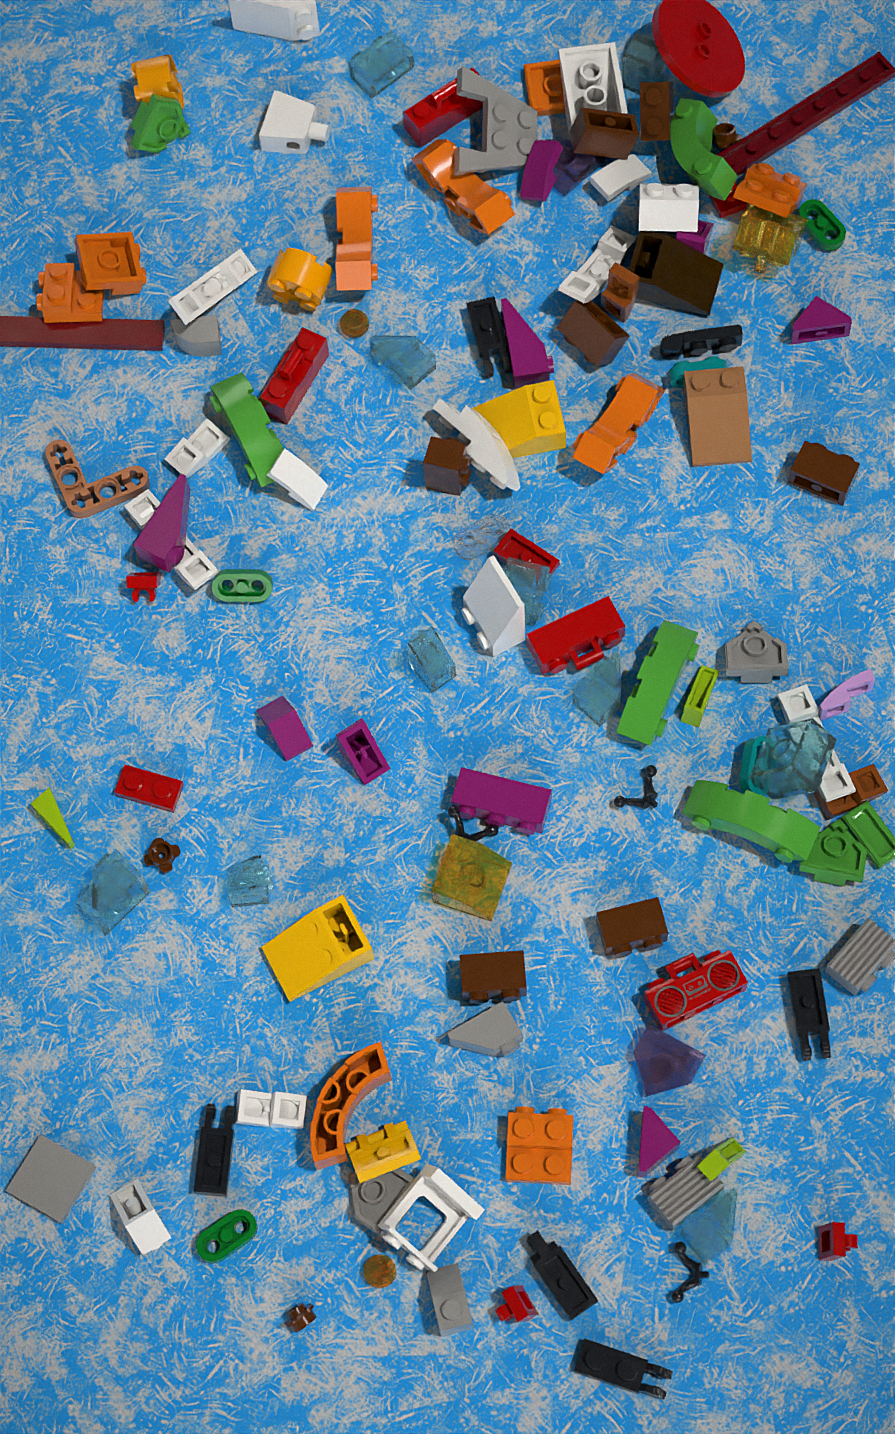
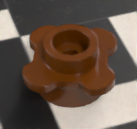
M722 123L713 128L712 141L717 144V147L726 149L734 143L741 142L742 136L736 134V127L733 124Z
M156 838L152 841L148 854L144 856V862L147 866L154 865L160 868L162 873H169L173 869V861L176 857L180 856L181 850L178 845H171L162 838ZM161 853H164L165 857L160 858L159 855Z
M301 1302L293 1307L286 1314L289 1319L284 1324L287 1327L291 1326L295 1333L308 1326L317 1317L312 1310L314 1308L313 1304L309 1303L305 1306Z

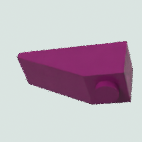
M507 298L501 299V315L508 344L514 390L525 385L549 381V374L554 373L552 355H546L543 342Z
M180 473L134 543L139 559L170 573L174 565H178L181 562L185 552L191 491L186 475Z

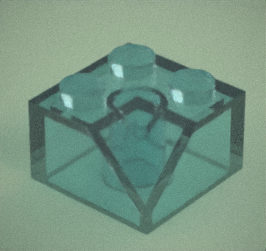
M813 718L769 728L748 779L772 800L817 791L822 783L823 774L832 757V751L837 739Z
M117 849L111 854L106 853L97 861L96 868L93 870L92 885L84 887L78 894V900L75 902L80 912L105 936L151 893L143 874Z

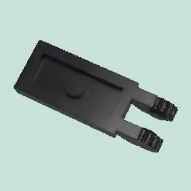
M495 297L467 302L466 309L486 376L491 377L494 375V367L490 356L500 354L501 367L504 373L511 372L507 353L508 344Z
M737 324L664 336L660 342L661 357L666 360H677L683 353L702 355L707 353L708 350L720 349V351L734 350L742 344V326Z
M820 968L788 972L787 978L796 1035L800 1041L802 1060H811L812 1051L808 1035L819 1034L820 1053L823 1059L831 1058L828 1036L830 1027Z
M208 1103L204 1127H201L194 1193L227 1196L235 1137L236 1107L233 1105L227 1106L224 1129L213 1128L217 1109L215 1104Z
M584 1338L574 1372L636 1394L640 1392L665 1400L666 1391L658 1386L641 1383L644 1373L648 1372L662 1379H671L673 1371L648 1363V1360L586 1338Z

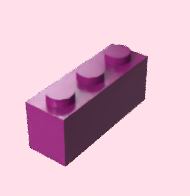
M461 767L451 805L459 808L460 816L464 819L472 820L474 817L485 819L488 824L496 825L497 827L508 825L516 827L517 831L524 834L534 835L535 832L542 834L552 801V790Z

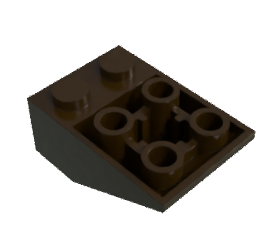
M640 231L628 270L640 277L635 299L710 316L724 264L669 235L651 231Z

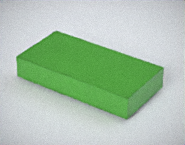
M868 801L841 818L854 839L866 848L867 856L877 870L895 859V837Z

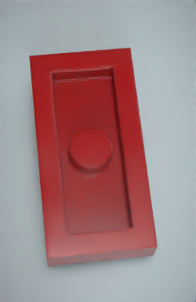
M511 528L493 550V555L540 587L545 585L560 565L559 559Z
M124 764L114 793L117 797L174 813L184 783L178 779Z

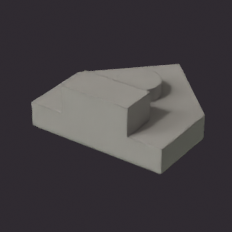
M755 620L746 626V630L737 638H732L725 644L726 676H740L741 683H771L772 676H788L787 644L778 637H772Z
M400 1168L362 1183L359 1182L356 1172L348 1174L353 1197L354 1218L380 1237H383L385 1232L377 1225L415 1178ZM402 1217V1218L399 1220V1222L396 1224L395 1228L398 1226V1224H399L400 1221L403 1219V1217Z

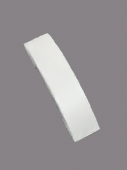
M611 226L600 238L595 252L577 272L572 271L559 286L558 291L583 303L594 299L607 286L609 269L615 262L619 265L623 264L632 250L637 237Z
M239 249L168 302L184 324L187 325L255 275L257 270L242 249Z
M147 489L124 507L140 530L143 531L161 503ZM186 537L184 556L178 565L173 566V570L192 589L196 590L217 575L219 571L201 550L198 551Z
M807 684L778 694L780 706L792 738L811 779L823 799L829 802L856 792L844 763H840L818 716L819 709Z

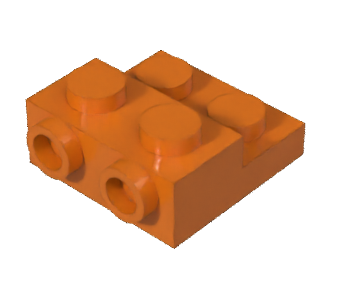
M754 163L747 169L744 180L736 187L733 198L787 218L800 206L807 183L801 182V178L795 174L785 173L783 175L775 172L774 167L766 163Z
M132 232L80 234L75 236L74 243L85 290L110 289L112 295L140 293L142 285L146 284V271L144 267L140 266V246L138 243H135Z
M45 263V271H39L38 276L39 288L43 289V293H37L36 296L37 310L42 311L44 322L103 321L105 289L85 290L81 271H76L74 263Z
M526 1106L516 1107L515 1112H508L505 1182L571 1185L574 1115H567V1110L562 1108L548 1109V1114H537L534 1108Z

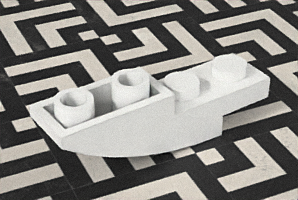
M439 398L433 406V409L441 415L438 420L449 429L453 430L455 427L460 431L458 437L468 444L466 448L467 454L473 458L470 463L483 473L486 470L491 473L492 477L490 480L502 490L509 487L517 492L520 489V482L513 458L494 427L479 412L465 406L462 412H459L454 406Z

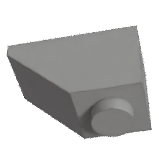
M503 1001L447 1033L451 1046L492 1057L503 1054V1056L510 1055L520 1048L519 1043L523 1041L522 1032Z
M458 1263L439 1267L436 1272L427 1270L426 1275L441 1337L474 1329Z

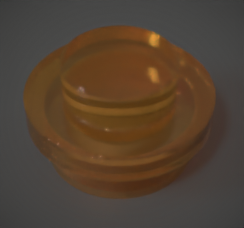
M351 309L341 317L340 328L348 337H361L369 329V319L364 312L358 309Z
M379 1254L367 1260L363 1273L369 1285L374 1288H385L395 1280L397 1269L390 1257Z

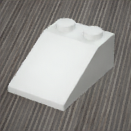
M228 0L232 25L235 30L290 41L308 40L312 37L320 36L315 0Z
M615 42L559 49L568 132L581 107L628 114Z
M639 183V231L697 232L699 186L697 184Z
M493 555L487 559L464 594V608L461 609V612L469 626L474 624L479 632L476 634V637L484 650L489 649L492 656L495 657L525 641L524 603Z

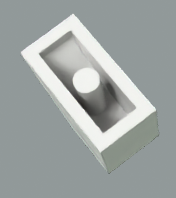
M138 1178L110 1195L126 1229L142 1255L150 1250L158 1249L165 1241L171 1238Z

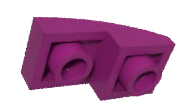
M535 140L522 178L520 192L522 200L546 202L557 180L552 170L563 150L559 141Z

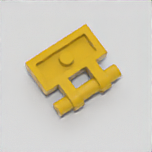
M406 1120L394 1125L392 1122L383 1125L384 1129L369 1135L362 1133L356 1136V1140L345 1144L360 1183L421 1159Z

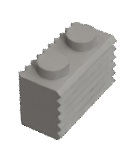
M867 918L827 964L825 972L854 996L860 990L867 992L877 980L874 973L881 966L886 969L895 959V939L888 935L886 931H883L881 927L877 926L876 923L872 922L871 919Z
M698 1155L693 1160L690 1156H687L675 1166L674 1169L677 1173L668 1180L662 1176L649 1187L651 1193L648 1195L647 1200L672 1231L724 1190L725 1185L718 1176L710 1182L697 1167L704 1160L701 1155Z

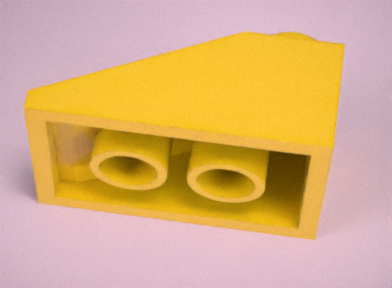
M554 380L522 386L472 408L479 412L494 427L506 444L512 458L566 448V429Z

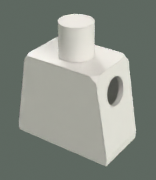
M274 90L259 134L261 150L265 152L305 154L309 150L312 139L327 142L330 125L317 122V111L313 104Z

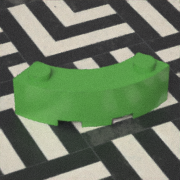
M680 98L675 108L670 133L671 146L675 158L702 191L714 198L725 201L738 175L723 157L710 152L712 150L713 128L717 125L718 120L703 101Z
M241 372L210 386L213 396L209 397L216 414L221 412L230 426L247 460L244 468L250 481L256 480L261 488L275 482L267 476V473L283 450V446L274 430L267 428L266 425L271 424L270 419L261 401H258L256 396L251 394L254 390L245 375Z
M666 620L663 621L652 642L655 646H652L648 656H645L636 679L640 680L641 683L635 684L631 695L628 697L616 733L650 746L656 736H663L668 720L663 718L688 661L694 662L700 647L699 644L695 643L698 632Z
M696 780L682 811L683 814L692 820V825L705 831L715 829L746 838L775 853L774 856L787 863H791L793 860L807 861L821 827L790 808L785 811L780 807L768 805L770 799L749 790L742 794L735 790H728V784Z

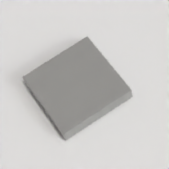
M40 1134L5 1191L63 1224L95 1172L96 1166Z

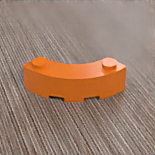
M437 139L411 158L432 189L435 187L446 196L444 203L458 217L463 215L470 219V226L477 231L490 234L515 215L511 208L512 201L505 192L489 186L474 172L458 176L454 175V153L457 146L453 142Z
M338 187L336 191L337 233H343V239H338L336 250L337 291L372 290V282L378 281V264L373 263V212H378V195H372V187Z
M636 373L627 374L626 377L623 376L616 386V396L601 418L584 433L581 432L576 438L573 445L575 452L572 458L602 474L610 471L618 462L614 458L622 453L626 454L638 437V433L634 431L637 427L640 428L645 422L649 421L666 389Z
M381 1041L349 1057L331 1078L329 1077L320 1092L310 1128L311 1152L317 1170L348 1161L345 1146L346 1133L354 1110L371 1091L392 1081Z

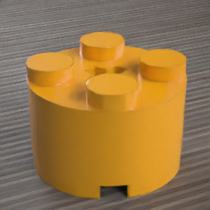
M171 54L131 63L133 77L138 82V85L133 86L137 102H149L152 94L176 99L183 110V90L181 82L178 83L176 76L178 70Z
M286 248L285 253H283V250L280 249L266 284L274 292L272 297L275 300L284 304H288L290 300L300 303L299 306L301 308L314 312L322 302L332 277L333 269L326 262H324L323 266L316 263L317 256L306 251Z

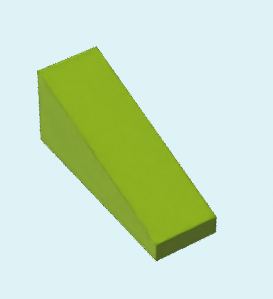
M701 665L684 706L681 722L700 727L719 675L718 670Z
M49 787L30 804L35 812L72 849L75 843Z
M732 1137L715 1148L697 1167L711 1182L747 1151Z

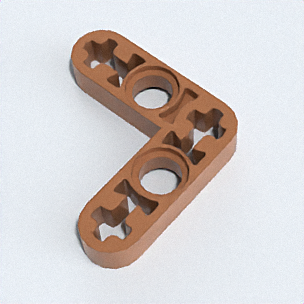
M54 440L46 447L45 454L70 513L76 518H87L131 500L150 487L147 471L143 467L136 465L87 484L68 442ZM61 450L66 465L61 466L56 456V451ZM68 473L78 475V480L72 485H66L62 480ZM137 476L140 479V484L135 485L132 482V477ZM123 481L126 491L122 492L119 482ZM106 486H113L117 489L116 494L111 498H104L100 493ZM94 492L98 501L97 503H94V500L91 495ZM82 499L85 502V507L80 508L77 505V500Z

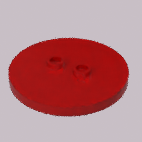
M662 0L656 6L652 17V30L657 49L668 68L683 84L693 91L708 97L726 96L740 85L745 73V59L740 41L729 22L713 5L706 0Z

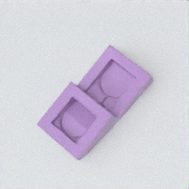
M871 669L849 678L824 699L818 712L820 721L848 712L851 703L850 698L872 691L875 678Z

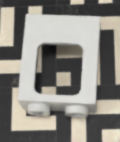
M426 1164L377 1226L385 1232L382 1238L396 1250L402 1247L409 1253L406 1259L420 1271L425 1267L436 1272L438 1268L433 1264V1261L468 1217L477 1220L484 1209L442 1170ZM424 1196L444 1214L445 1220L423 1249L418 1251L395 1230V1226L416 1199Z

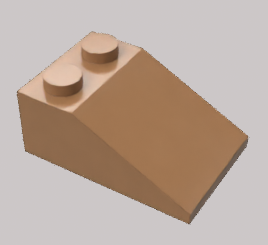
M744 367L684 371L683 396L692 467L752 462Z

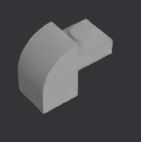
M177 313V319L170 320L175 341L184 352L198 357L222 355L217 315L196 317L187 325L184 324Z

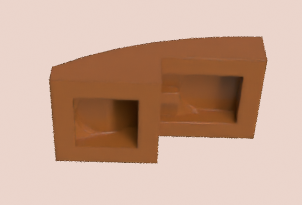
M615 262L609 269L608 286L601 294V309L625 323L637 295L640 277Z
M874 764L848 773L856 789L854 793L826 802L818 788L816 789L814 795L828 820L845 814L864 802H870L888 792Z

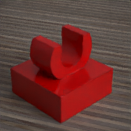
M736 181L725 201L708 195L720 219L747 209L746 202L733 198L738 186Z
M130 572L126 576L127 588H135L132 592L134 602L139 601V592L141 590L148 591L150 602L156 599L157 593L155 588L161 584V572Z
M831 1222L818 1227L819 1260L833 1261L845 1257L846 1251H850V1248H858V1235L845 1234V1223Z
M523 1285L511 1286L503 1291L502 1295L507 1303L495 1310L501 1322L509 1321L514 1317L517 1322H525L539 1315Z

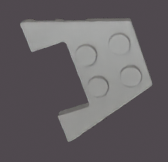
M461 67L457 71L456 95L483 102L482 152L461 146L458 147L454 153V175H464L470 172L484 173L488 170L498 169L500 171L524 169L535 140H537V110L470 69Z

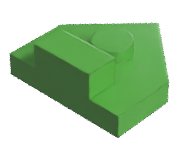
M152 94L149 102L141 101L131 123V127L136 132L130 144L137 150L159 153L167 148L166 144L178 137L182 139L191 132L183 117L180 103L174 98Z
M839 819L830 824L829 828L818 833L807 861L800 862L799 871L814 874L813 881L845 886L846 880L862 883L867 850L859 841L857 842L848 832V827Z

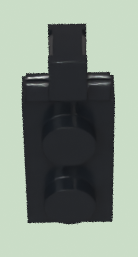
M538 1230L527 1237L526 1241L535 1253L529 1257L534 1269L570 1321L598 1303V1299L561 1246H558L555 1241L547 1244Z

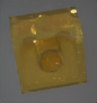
M452 834L431 890L432 902L492 922L510 873L512 862L481 843Z

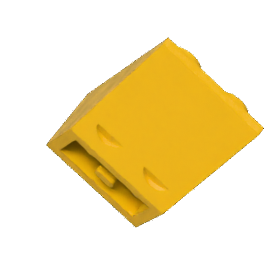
M344 895L314 909L261 947L289 1002L375 959L373 949Z

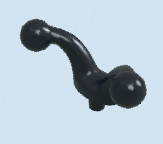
M648 765L645 768L647 795L643 799L617 796L614 799V805L618 808L624 807L625 804L643 809L650 805L656 808L658 803L655 799L658 793L654 790L652 777L656 775L657 768L654 765Z
M457 806L448 808V815L454 818L456 822L454 837L458 840L457 845L459 847L463 844L472 845L488 835L496 836L499 832L498 827L491 824L487 829L469 835L464 831L459 808Z
M681 1241L674 1244V1251L682 1262L694 1272V1276L672 1292L671 1299L675 1303L682 1302L684 1299L683 1293L691 1288L701 1286L702 1278H709L710 1275L709 1271H702V1263L690 1259L685 1254L686 1245Z

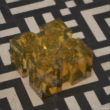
M751 204L748 210L741 216L732 249L739 250L740 255L748 258H755L758 254L754 271L758 273H765L768 263L777 267L788 266L799 251L808 218L795 214H790L785 218Z

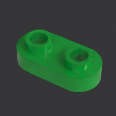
M810 199L801 204L798 212L799 224L821 248L829 251L839 249L845 241L846 229L844 225L819 200ZM809 216H814V217H816L817 219L811 220V219H809L808 217H809ZM827 236H833L835 239L830 240V239H827L826 237H827Z
M224 569L215 575L212 583L213 594L219 600L225 602H262L271 595L273 589L271 576L267 572L258 569ZM230 580L233 586H226L223 581ZM259 580L263 583V586L257 587L253 581Z
M234 1210L203 1231L196 1242V1249L200 1257L208 1263H219L252 1241L258 1230L255 1217L247 1210ZM239 1223L247 1224V1230L244 1233L236 1232V1226ZM210 1243H220L219 1250L214 1253L208 1250Z

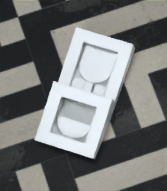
M635 154L628 156L627 160L618 159L591 175L590 183L609 202L625 189L629 191L639 186V183H643L650 178L652 172Z
M206 418L188 440L185 437L181 439L165 457V460L179 473L186 475V478H188L208 463L231 439Z
M285 448L280 452L267 473L268 477L289 490V496L311 511L315 509L328 487L319 475Z
M241 1089L238 1091L235 1123L273 1128L302 1129L304 1127L307 1096L277 1091L271 1094Z

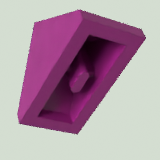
M698 220L697 232L677 231L676 240L706 254L714 223Z
M815 296L792 326L791 345L847 337L850 334L852 325L851 317L820 297Z
M284 696L256 710L286 762L313 747L296 710Z
M362 718L336 734L339 751L364 785L390 769Z
M649 1106L643 1107L638 1166V1177L645 1178L680 1147L678 1138Z

